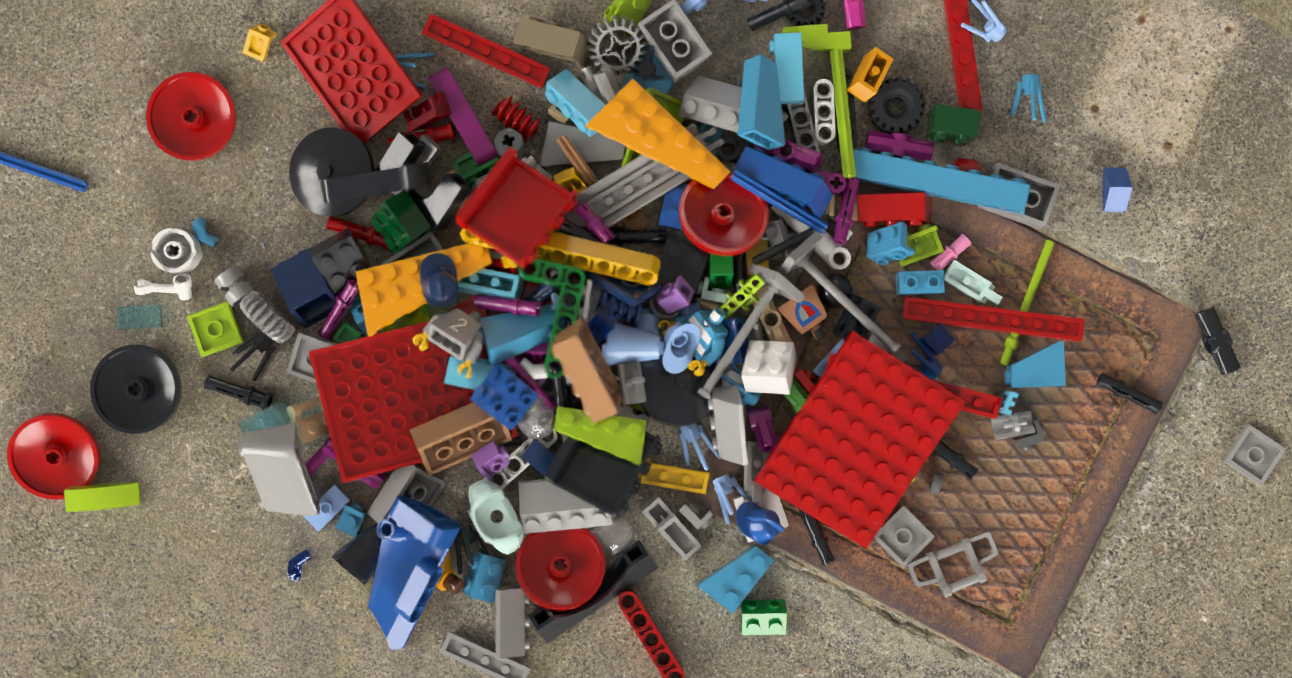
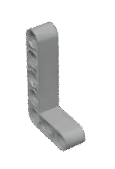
M743 77L738 80V87L742 84ZM804 91V101L802 104H785L786 112L789 115L788 120L794 143L804 146L800 142V137L806 135L811 139V144L804 147L820 152ZM801 114L805 117L806 122L804 124H797L794 116Z

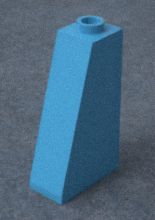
M756 55L744 61L737 135L766 150H771L785 145L777 65L765 55Z
M552 304L542 306L538 317L527 314L518 316L513 313H505L480 318V323L482 324L481 333L483 334V341L490 365H496L512 356L514 357L548 342L556 309H550ZM565 317L559 318L558 321L562 329H565V324H568V319Z

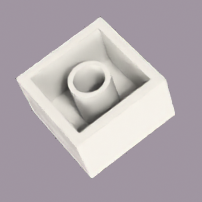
M750 340L741 375L745 391L790 394L797 362L794 343Z

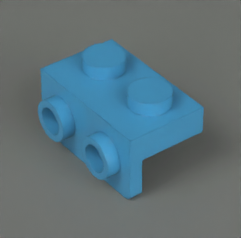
M900 222L868 233L866 257L875 261L878 265H886L891 261L902 260L907 256L913 255L914 249L906 245L907 224Z
M475 550L474 555L471 556L473 565L469 566L467 577L463 580L462 592L470 598L494 603L496 590L499 587L507 560Z

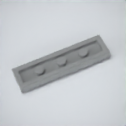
M449 631L440 653L495 678H526L531 668L512 658L496 659V651Z

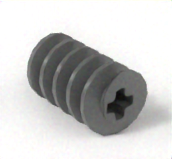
M508 128L501 130L496 135L494 143L499 158L504 155L509 147L517 151V158L520 160L526 157V149L522 135L519 132Z

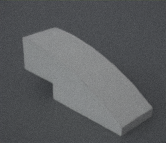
M656 492L638 506L685 561L702 547Z

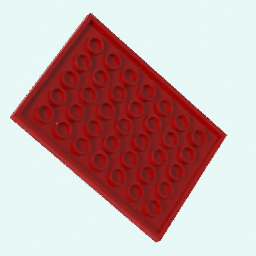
M482 308L464 312L469 315L472 311H476L480 314L481 318L487 317L486 310ZM429 321L376 334L371 337L368 336L308 351L342 483L423 462L410 429L473 403L470 398L475 390L444 383L450 356H455L437 346L428 338L429 346L424 351L419 349V345L423 341H420L417 346L413 343L414 336L423 334V329ZM483 341L478 358L489 360ZM516 427L509 430L511 438L518 437Z
M852 330L754 478V482L867 549L966 401Z

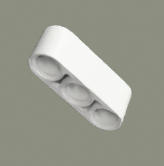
M828 79L818 80L812 89L813 126L818 145L821 146L828 145L835 137L834 87ZM825 86L828 89V94L820 95L817 92V87ZM826 108L829 111V116L821 117L818 114V109ZM822 129L827 130L830 138L826 140L820 138L819 131Z

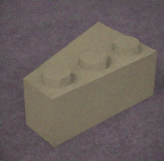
M532 16L530 19L521 17L513 42L518 47L545 57L560 58L561 62L567 64L568 61L576 62L583 69L589 66L591 60L589 54L591 52L588 51L587 46L591 43L582 34L581 29L569 26V29L562 28L561 24L552 21L549 24L542 23L541 19Z

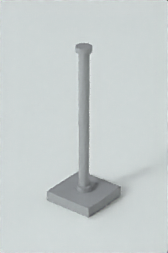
M815 231L788 255L778 272L786 278L798 266L800 268L803 267L890 350L889 353L893 355L901 345L899 343L896 344L809 261L810 254L823 237Z
M753 263L747 270L752 275L757 272L759 277L766 280L764 285L767 290L704 387L698 390V393L706 399L711 397L710 392L774 294L801 303L805 298V295L779 272Z

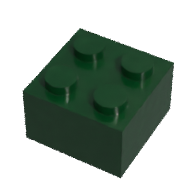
M936 104L929 111L925 137L931 138V142L944 143V140L952 141L953 145L966 146V144L977 138L981 111Z
M406 190L385 200L371 217L374 228L381 233L387 247L393 250L395 254L421 238L431 227Z

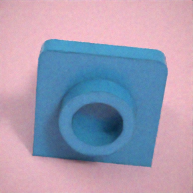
M352 502L351 504L347 503L344 505V510L335 528L356 537L368 513L363 510L364 506Z

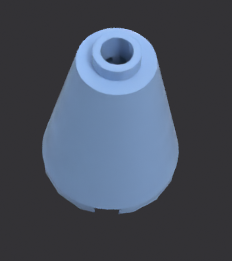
M608 321L604 331L606 340L602 346V354L609 366L659 359L660 355H663L665 341H662L661 336L615 321Z

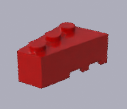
M926 193L858 195V222L864 224V227H877V224L891 226L900 222L908 224V226L931 224V197Z

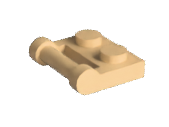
M319 393L315 398L299 405L293 404L287 407V415L292 423L296 422L299 430L298 436L303 445L329 433ZM316 406L320 407L321 412L302 420L300 413Z

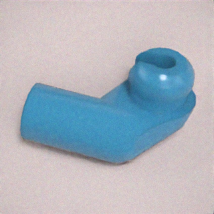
M197 217L191 225L195 237L198 241L215 248L219 238L207 233L205 228L207 221L203 217Z

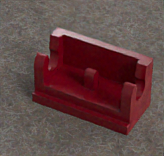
M439 91L435 95L429 96V99L411 108L414 119L411 118L409 110L404 112V118L408 126L407 131L414 132L425 130L452 113L444 91Z

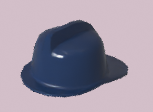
M442 253L428 255L420 265L423 295L427 302L435 307L449 306L456 300L459 293L454 262L449 256Z

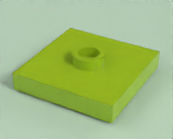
M228 301L187 315L197 347L203 358L245 342L233 308Z

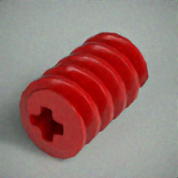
M511 95L507 99L504 98L500 101L491 115L495 116L498 114L497 120L499 122L505 120V127L511 126V129L519 130L522 138L526 136L524 141L527 143L537 132L540 118L532 121L534 113L531 112L526 116L527 108L524 107L519 110V101L511 104L513 99Z

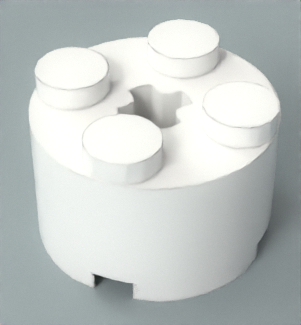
M178 228L164 229L152 241L151 258L158 268L174 274L189 273L197 267L203 257L201 244L197 238L190 232ZM175 248H179L178 254L174 255L176 253Z

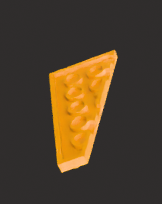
M634 79L586 124V128L592 131L595 130L611 140L613 139L624 144L625 147L656 162L659 161L675 171L682 172L688 175L689 178L712 189H715L730 173L714 155Z
M468 243L356 271L368 336H373L379 329L386 325H391L395 322L394 320L402 315L409 314L427 303L422 292L420 265L428 255L442 253L449 256L454 262L457 279L460 281L492 263L490 249Z

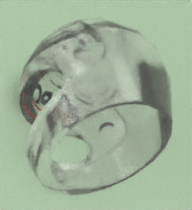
M538 396L517 425L526 437L543 439L549 436L554 429V412L551 408H544V399Z
M619 516L618 519L613 517L612 525L598 526L591 530V533L597 538L601 547L610 555H615L625 550L634 539L633 525L623 516Z

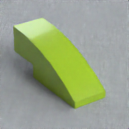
M827 24L783 27L781 33H801L802 46L808 49L828 53L832 49H842L843 53H849L851 50L850 31L828 33Z
M139 482L95 483L88 486H70L64 490L66 512L102 510L141 504Z

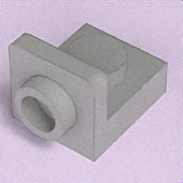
M684 503L678 509L697 529L700 527L704 529L713 520L711 518L713 513L710 510L699 519L697 516L700 512L692 504L687 506Z

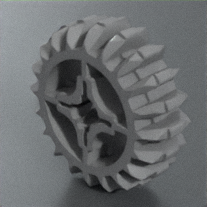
M613 15V21L609 22V19L605 17V25L597 22L599 30L591 29V33L594 36L588 37V42L591 43L587 46L588 51L591 52L589 57L590 59H595L594 65L596 67L601 65V70L611 67L613 72L617 70L618 75H622V69H625L626 73H630L626 69L627 66L637 69L638 66L635 61L643 62L641 55L647 52L643 48L647 45V41L643 39L645 36L639 32L640 28L637 25L633 26V19L626 23L625 16H622L620 21H618L617 16ZM615 30H623L631 35L619 36ZM608 33L610 36L609 41L603 44L604 47L599 49L602 38ZM613 37L616 39V42H618V44L621 46V53H619L618 49H616V47L614 46ZM632 43H635L632 53L626 57V49L631 47ZM604 55H607V57L615 55L619 58V61L609 60Z
M251 291L240 303V308L251 322L277 343H284L294 333L295 326L289 318L259 292Z

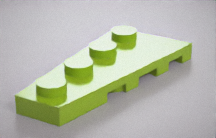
M557 406L554 430L640 466L647 421L612 415L593 423L591 417L587 416L584 410Z

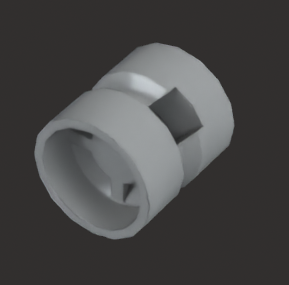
M238 265L224 271L214 280L220 291L226 292L225 298L231 307L240 305L247 294L251 291H256L249 281L244 280L245 274Z

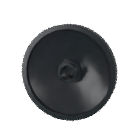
M334 127L318 129L308 134L298 144L292 155L289 167L291 187L298 201L311 212L322 216H343L360 207L368 196L324 203L320 181L374 172V161L367 145L354 133Z
M660 355L659 359L640 361L642 377H645L644 389L647 401L639 404L654 420L668 426L684 427L701 421L712 412L708 407V399L700 395L698 390L704 387L717 367L716 361L710 366H705V372L701 376L694 374L698 367L692 371L687 367L684 371L676 374L666 371L662 361L663 355ZM721 377L714 388L722 387Z
M126 345L108 353L96 366L90 383L91 401L98 416L111 428L129 434L147 433L164 425L177 410L182 392L180 375L171 359L163 352L145 345Z

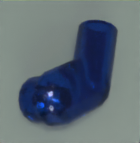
M307 549L291 558L288 562L287 576L292 582L300 580L302 565L312 558Z

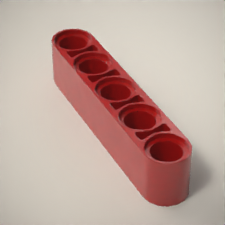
M631 589L622 592L618 598L619 607L662 677L669 678L670 673L677 671L681 674V678H685L682 666L637 593ZM625 595H631L634 597L635 602L630 606H626L623 604L622 598ZM637 614H643L647 620L644 624L638 625L634 622V617ZM649 633H654L658 636V640L650 644L646 641L645 637ZM665 652L668 653L670 658L667 662L662 663L657 659L658 654Z

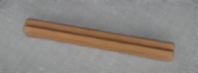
M566 134L559 136L556 142L586 185L590 187L599 180ZM624 218L614 225L618 228L624 226L627 221Z

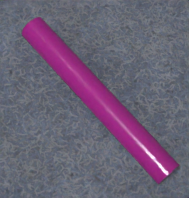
M513 356L510 357L506 363L528 387L537 393L539 400L547 409L552 410L555 407V403Z

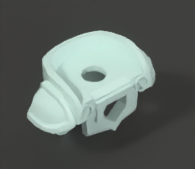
M488 480L475 482L469 486L468 495L471 508L467 513L482 540L489 542L500 552L507 555L516 551L522 544L524 529L520 520L518 521V516L508 498L504 496V491L500 486ZM494 510H500L503 513L504 517L500 523H494L490 519V515Z

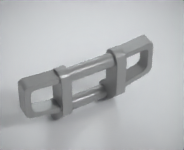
M983 532L970 538L965 537L961 539V542L937 552H928L925 556L909 562L907 567L917 587L937 582L946 598L951 596V593L972 584L986 582V576L980 565L996 557L998 550L991 533ZM986 537L991 547V553L977 560L971 542ZM964 550L974 574L947 585L937 561ZM928 560L934 578L918 581L913 568L915 565Z

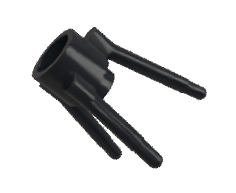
M653 45L650 47L648 61L642 62L639 69L631 66L626 67L635 76L639 75L646 81L653 80L656 82L657 80L664 79V76L656 75V66L653 63L655 46Z
M258 332L253 338L233 351L232 354L237 355L250 345H253L230 368V371L233 372L256 350H259L261 353L266 351L252 377V380L256 381L269 356L276 349L273 346L276 341L268 337L264 332Z
M471 525L460 528L454 540L458 575H462V546H464L469 566L473 565L469 544L474 543L473 538L484 554L490 555L479 538L477 529L472 530Z

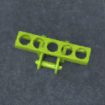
M757 272L745 284L742 279L739 280L742 288L731 296L730 291L726 293L728 299L719 307L721 309H729L726 312L725 320L740 306L743 310L749 311V305L754 301L759 302V295L755 294V292L765 284L766 280L759 277ZM753 280L760 281L756 286L752 284ZM738 294H743L745 296V299L742 300L741 298H737L736 296ZM733 302L735 305L731 307L729 303Z

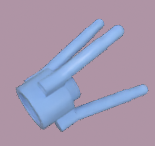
M971 0L988 20L984 25L985 33L965 23H962L961 26L983 37L987 42L991 39L994 42L999 41L1007 32L1006 26L998 19L985 0L981 1L982 5L978 0Z
M695 423L680 427L681 433L678 435L682 442L687 467L690 466L686 439L688 443L693 442L704 470H708V465L697 441L700 439L699 434L716 457L721 459L719 458L718 450H713L712 442L703 431L701 425L698 426Z
M725 474L712 482L715 486L714 489L717 493L725 522L729 525L728 512L732 515L733 510L727 495L734 491L733 486L745 500L748 499V494L738 484L735 477L730 479L729 475Z

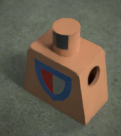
M810 285L801 291L805 295L801 303L789 300L777 308V311L800 335L809 330L817 341L827 334L820 322L828 316L814 286Z

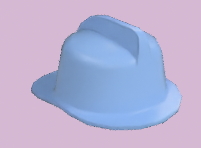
M677 322L676 325H673L666 331L664 335L666 347L662 358L666 371L672 374L680 373L692 361L701 338L700 330L696 325Z

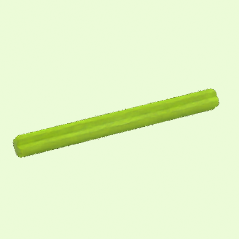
M832 49L830 50L842 174L845 178H852L856 176L843 50Z

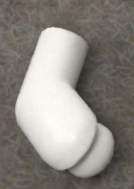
M526 358L520 362V365L533 379L548 377L544 373V363L533 365Z

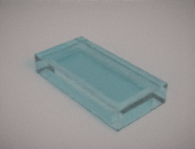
M162 305L116 307L117 329L163 327Z

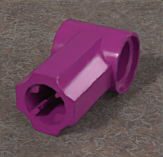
M769 406L747 411L751 430H754L760 452L773 451L778 441L772 426L773 419Z

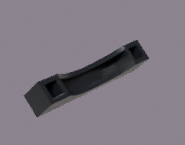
M638 540L620 552L615 563L604 575L598 591L588 602L577 608L565 611L540 607L528 616L536 632L549 643L658 569V566L641 541Z

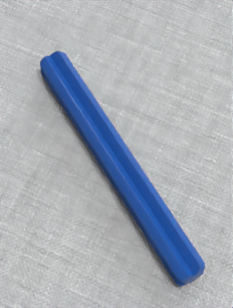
M0 151V164L82 192L87 190L89 183L86 180Z
M735 169L731 175L732 181L818 233H824L828 228L827 222L743 171Z

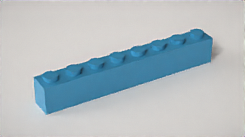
M859 147V150L853 149L856 176L853 178H857L862 182L915 193H926L930 196L1022 215L1025 214L1030 193V185L1026 184L1027 181L1014 178L1013 181L1004 180V176L998 174H991L989 177L981 175L982 172L969 169L968 172L959 171L960 168L953 165H946V168L937 166L938 163L925 160L924 163L915 162V158L903 156L900 159L893 157L894 154L888 152L875 154L868 148Z

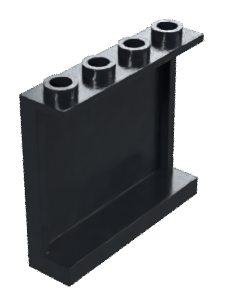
M645 431L641 464L638 466L626 459H621L607 451L597 449L588 443L568 436L548 469L545 478L547 482L618 519L620 514L624 515L630 504L628 500L631 495L635 496L641 485L639 481L642 475L646 476L652 466L650 463L653 456L657 457L663 446L661 444V437L658 434L655 437Z

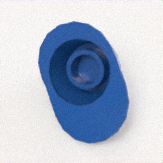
M743 502L736 511V522L740 531L759 544H768L779 532L784 530L776 512L764 509L753 502Z

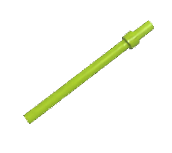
M1046 240L1019 311L1029 312L1053 249V241ZM1011 333L1009 338H1006L1004 343L1005 350L1000 364L1008 366L1013 351L1017 350L1020 334Z

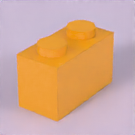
M877 47L873 48L864 55L847 91L861 101L866 102L877 93L894 58Z

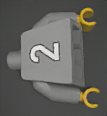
M454 309L449 313L436 314L423 329L424 333L414 336L413 343L417 346L420 341H423L419 345V349L424 351L429 346L428 338V340L459 360L467 359L465 363L458 366V373L461 375L463 369H469L466 378L469 379L473 374L471 365L473 362H476L482 349L481 316L476 311H472L468 315L460 309Z

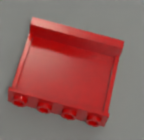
M509 147L456 214L457 225L522 268H525L528 263L532 264L535 261L539 248L542 245L546 246L552 237V231L555 228L559 229L565 220V214L568 211L572 212L578 203L577 190L574 189L572 193L517 158V151Z

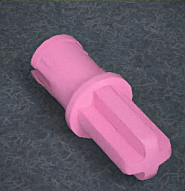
M961 234L951 245L944 247V252L931 261L932 267L935 270H942L953 259L957 260V256L971 245L970 240L964 234Z

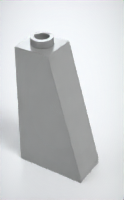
M549 121L540 161L542 168L573 166L556 142V139L562 134H566L587 165L623 162L627 150L624 144L613 139L611 140L599 132L589 137L577 127Z

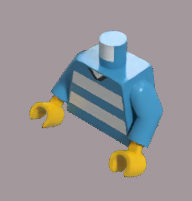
M718 307L713 311L700 309L687 316L682 317L679 315L673 318V321L670 323L667 320H662L658 324L659 328L668 325L669 329L676 325L677 322H680L682 324H694L699 328L701 338L694 353V357L697 360L691 361L688 365L691 371L698 367L694 371L696 376L703 375L705 372L704 367L710 366L722 356L725 339L728 335V330L721 323L726 317V313Z

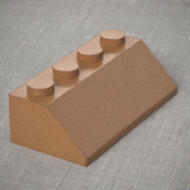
M584 317L580 318L555 337L552 351L554 356L560 359L564 375L570 378L575 395L582 400L585 414L590 416L594 423L618 414L622 393Z
M474 402L410 429L412 438L429 476L472 458L473 454L492 441L500 446L512 440L508 428Z

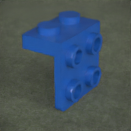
M496 364L489 371L482 384L475 389L470 400L509 430H512L535 402L538 395L504 367Z

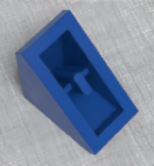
M1103 168V212H1126L1132 191L1127 168Z

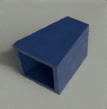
M310 248L298 252L297 255L280 262L277 266L270 269L288 310L305 328L328 317L336 303L338 294L337 292L333 293L311 258Z

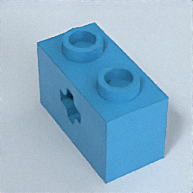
M944 270L903 271L895 273L896 295L945 293Z

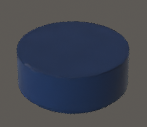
M693 300L690 302V305L679 309L683 317L702 309L699 300Z

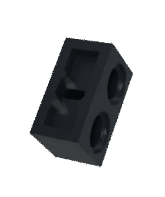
M852 294L850 300L874 322L881 307ZM845 308L832 333L846 340L853 330L866 338L869 330Z

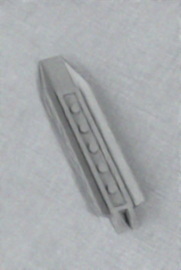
M694 123L685 128L710 153L725 144L723 139L715 141L708 147L704 142L705 139L717 133L716 127L701 135ZM641 155L578 193L576 207L572 212L568 211L564 217L580 227L584 226L587 228V224L575 212L579 205L583 206L582 203L586 202L597 216L603 218L602 222L609 228L690 178L688 175L677 170L675 171L659 161L656 162ZM556 228L553 230V232L565 234L563 232L558 231V229Z

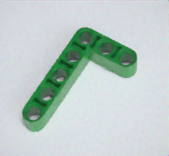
M535 259L532 263L535 267L534 274H526L521 266L518 268V273L524 280L560 288L544 362V373L550 378H558L564 374L563 365L560 359L554 356L552 345L555 337L565 330L559 326L558 321L559 318L565 317L569 320L570 325L576 322L585 275L581 269ZM549 268L554 269L557 272V278L554 280L548 279L546 277V270ZM571 273L576 274L579 277V283L576 285L571 284L568 281V275ZM564 296H572L575 301L574 306L567 307L563 303ZM551 362H557L560 365V372L558 374L550 372L549 364Z

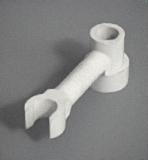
M181 273L173 278L174 284H158L139 279L137 280L138 286H134V291L137 295L149 294L151 292L178 293L181 300H188L193 296L191 290L193 284L189 274Z

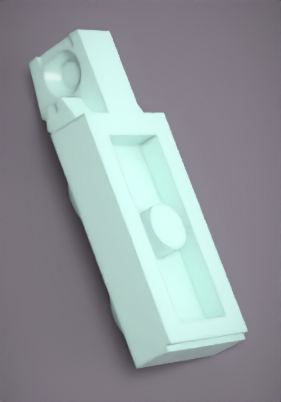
M956 260L951 262L944 274L945 282L978 302L985 304L986 301H989L994 305H998L1003 298L993 292L995 286L990 281Z

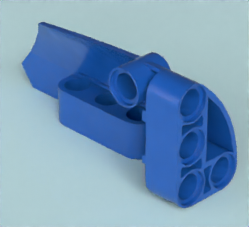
M397 495L387 519L380 521L377 526V534L382 541L368 604L384 632L390 650L403 649L442 575L441 565L461 528L458 522L441 511L404 495Z

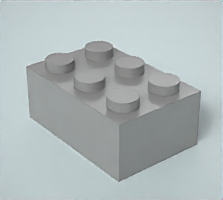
M998 162L991 167L989 177L991 174H998L1004 176V180L1013 181L1014 178L1027 181L1026 184L1030 185L1025 214L1022 215L983 206L977 207L1039 230L1045 228L1060 185Z

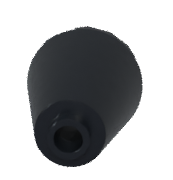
M376 523L331 556L364 586L372 576L378 562L382 539L377 534L378 524Z

